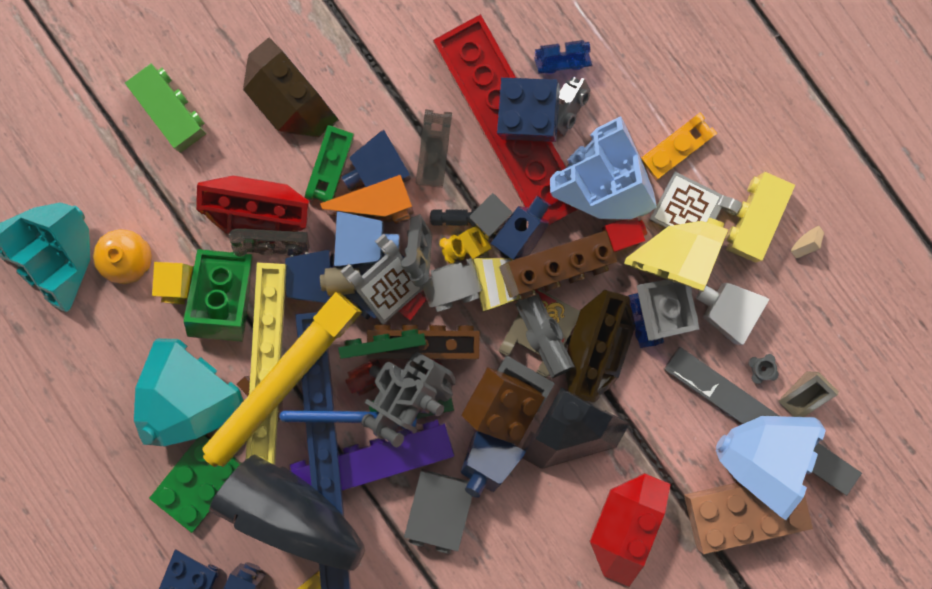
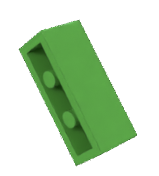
M150 63L126 81L125 84L172 147L181 153L207 134L201 127L205 122L196 111L191 113L185 105L189 101L179 89L173 90L169 84L173 80L164 68L161 67L158 70Z

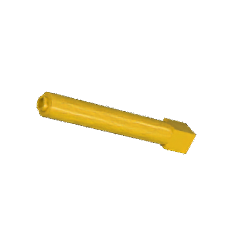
M335 292L313 317L314 321L202 448L205 453L204 459L213 467L218 465L224 467L329 346L346 332L362 312L341 293Z

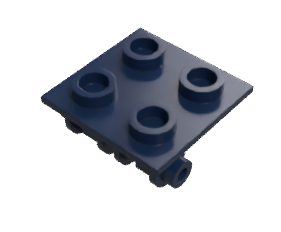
M175 549L159 589H212L211 587L215 579L219 577V568L212 564H208L207 567Z

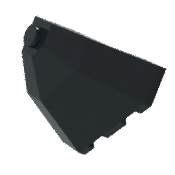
M561 387L536 433L531 431L521 449L526 451L522 458L544 469L617 448L630 423L607 410L603 411Z

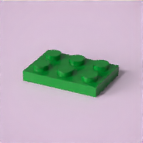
M206 434L194 441L149 497L152 502L191 533L197 529L209 514L211 502L219 489L238 466L242 464L233 456L224 467L219 465L213 467L203 457L205 453L202 448L211 439Z

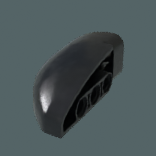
M255 454L247 458L230 475L213 498L209 508L210 512L234 524L236 530L287 553L327 566L354 571L359 566L365 552L364 544L355 530L321 493L287 468H279Z

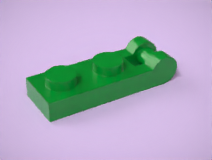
M330 125L327 126L304 198L310 201L316 199L322 202L335 199L336 191L355 137L354 133ZM319 181L328 183L326 191L318 189Z

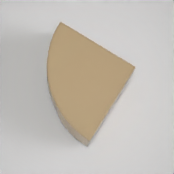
M820 226L808 231L795 243L791 252L796 258L820 249L824 231Z

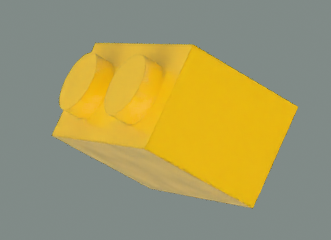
M154 262L152 296L161 297V303L185 304V299H188L194 266L184 263Z

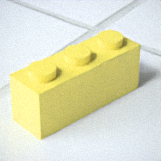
M763 172L758 177L754 176L747 189L750 192L747 202H742L736 214L737 217H740L736 227L732 226L726 236L725 241L729 242L726 250L755 263L762 261L795 185L767 172Z

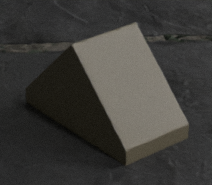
M807 371L778 402L794 417H805L837 396L839 391L819 372Z

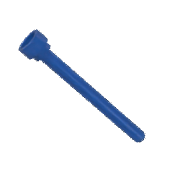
M282 411L279 418L282 422L361 423L366 414H372L376 419L379 412ZM417 417L412 424L414 427H416Z

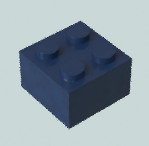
M501 77L497 134L502 140L556 142L560 99L558 80Z

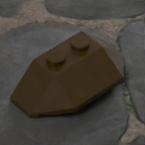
M270 37L248 54L243 91L278 132L320 137L326 132L328 125L333 126L339 121L319 93Z
M603 290L580 309L567 350L575 367L566 372L569 392L585 401L595 403L600 398L599 395L608 390L620 376L636 327L629 296Z

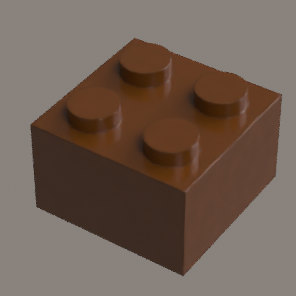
M487 367L461 416L477 431L519 445L545 397L529 383Z

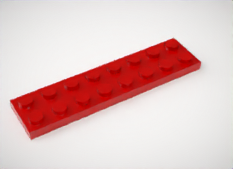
M480 14L435 38L433 43L523 206L529 208L536 196L544 199L550 204V207L543 216L549 222V225L579 210L554 198L550 193V178L556 171L566 169L552 142L502 140L497 134L501 77L516 78L482 15Z

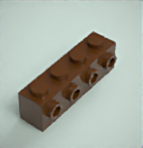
M603 231L509 261L499 266L509 297L512 298L519 295L520 299L524 300L537 295L536 289L544 287L545 292L561 287L560 281L568 279L571 284L586 279L585 273L592 271L595 276L609 271L608 265L616 263L617 259L607 231Z
M374 325V330H367V343L373 342V336L390 334V339L402 337L401 331L418 329V325H402V330H391V325ZM429 325V330H418V334H425L426 345L367 355V358L410 359L412 354L419 352L429 359H479L480 331H474V326L469 325L457 326V331H446L445 325Z

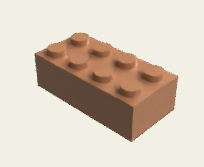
M739 482L684 494L696 548L703 554L813 529L805 495L785 520Z

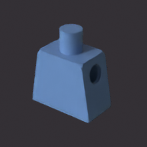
M337 212L334 266L376 264L381 260L383 251L375 241L383 235L384 223L380 220ZM384 234L399 249V234Z

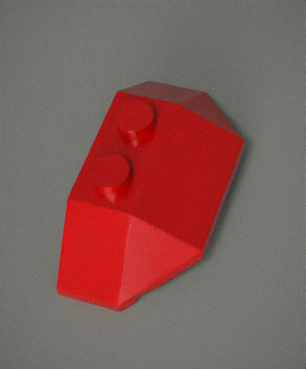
M234 175L198 182L196 210L204 214L226 234L281 242L307 227L309 201L288 184Z
M643 473L610 489L589 540L604 577L630 587L643 569L666 512L670 483Z

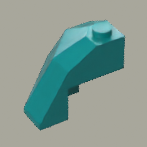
M59 202L34 207L1 222L0 258L3 261L7 260L15 263L19 267L16 273L31 287L36 284L44 299L53 307L65 312L70 310L90 262L89 228L84 221V213L75 205L71 206Z
M157 338L153 342L135 387L134 423L142 444L153 446L173 445L197 439L220 428L244 401L240 389L232 382L226 384L215 375L217 370L200 357L197 360L186 351L188 346L181 340Z

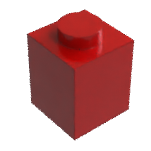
M638 217L622 219L605 225L602 228V231H607L614 252L646 241L644 236L647 235V230L643 220H638Z

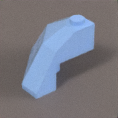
M621 116L596 128L590 135L592 138L591 142L585 148L580 146L567 159L569 163L567 168L562 171H556L550 178V193L554 198L599 219H633L638 216L647 215L657 208L654 191L646 169Z
M760 416L731 429L727 436L723 435L716 445V453L719 461L739 483L786 520L804 498L807 487L802 485L805 474H810L813 471L818 455L813 450L818 442L823 440L826 430L820 420L815 417Z

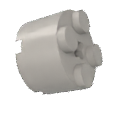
M472 258L466 259L468 265L462 266V263L458 261L430 271L432 276L429 277L427 283L422 285L429 307H435L438 312L453 307V301L462 299L463 303L479 298L478 292L482 291Z

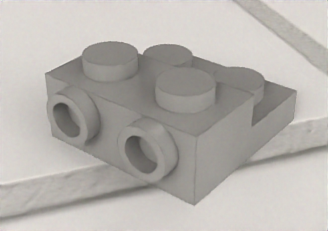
M667 279L637 285L648 341L699 330L698 316L694 307L691 287Z

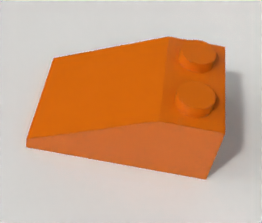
M401 175L320 204L329 216H337V212H344L382 222L394 221L395 224L409 220V215L414 213Z

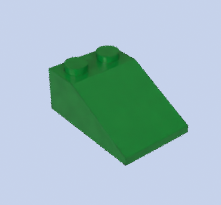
M197 249L183 321L187 337L243 342L248 311L252 254Z

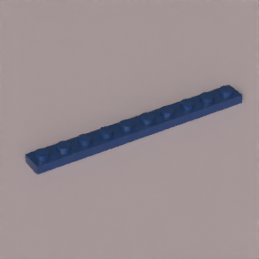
M318 312L296 314L298 338L314 321L313 317ZM329 348L302 377L304 411H334ZM306 422L311 486L321 493L344 517L336 423ZM319 563L321 589H351L350 570Z

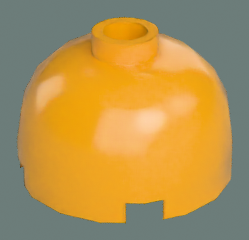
M118 229L107 232L100 237L94 247L93 260L95 268L101 276L114 283L129 284L141 279L140 277L144 275L145 271H148L151 265L152 254L150 246L142 236L134 231Z

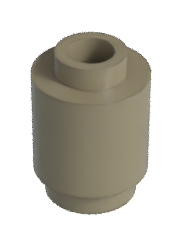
M346 266L326 268L325 274L320 275L322 292L327 291L328 297L333 296L335 292L342 295L355 294L356 290L340 272ZM353 268L360 273V268Z

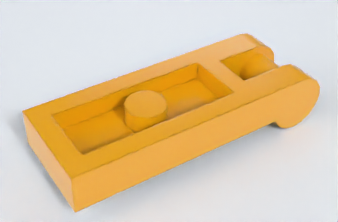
M701 112L641 157L644 166L655 180H658L717 134L713 127L709 128L704 120L706 118ZM694 127L701 134L697 139L689 132Z

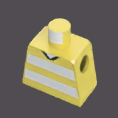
M473 259L482 291L479 292L482 312L520 299L519 295L512 298L509 297L499 266L513 259Z

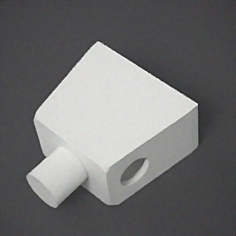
M729 283L722 284L718 291L706 286L704 292L699 291L696 297L697 300L708 305L703 318L736 345H743L769 301L764 296Z

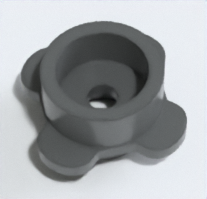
M766 354L763 358H750L748 365L752 368L753 375L751 379L754 383L760 384L763 380L775 381L778 378L779 373L775 363L776 359L772 354ZM762 366L766 367L764 372L761 370Z

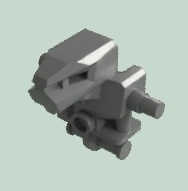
M419 352L412 354L404 370L390 362L385 363L382 369L376 365L372 366L369 373L376 378L375 383L380 391L374 402L366 399L365 403L377 410L379 414L376 419L372 414H366L361 423L364 427L371 429L373 434L379 439H386L394 447H399L404 441V436L401 433L395 432L398 425L416 433L417 428L412 426L418 413L429 414L431 412L436 416H440L443 413L444 406L439 404L438 401L441 399L446 402L453 396L451 387L456 382L453 372Z

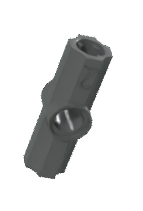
M536 293L537 295L530 298L519 299L515 305L528 329L526 337L530 346L540 354L551 378H555L565 374L575 366L562 342L563 333L559 324L549 316L539 294Z

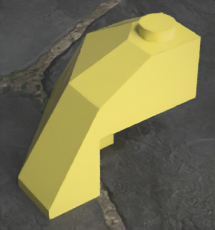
M708 218L707 222L697 221L668 226L628 256L624 264L704 292L728 229L723 228V222Z

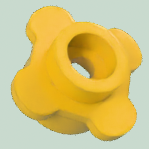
M451 235L449 239L442 238L439 244L447 263L453 264L457 259L459 261L464 260L466 252L462 247V241L459 236Z

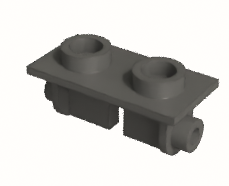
M571 77L570 80H566L560 91V100L565 103L563 105L559 104L557 129L562 136H565L568 129L570 130L574 126L577 113L589 100L591 89L583 78L580 81L575 77Z

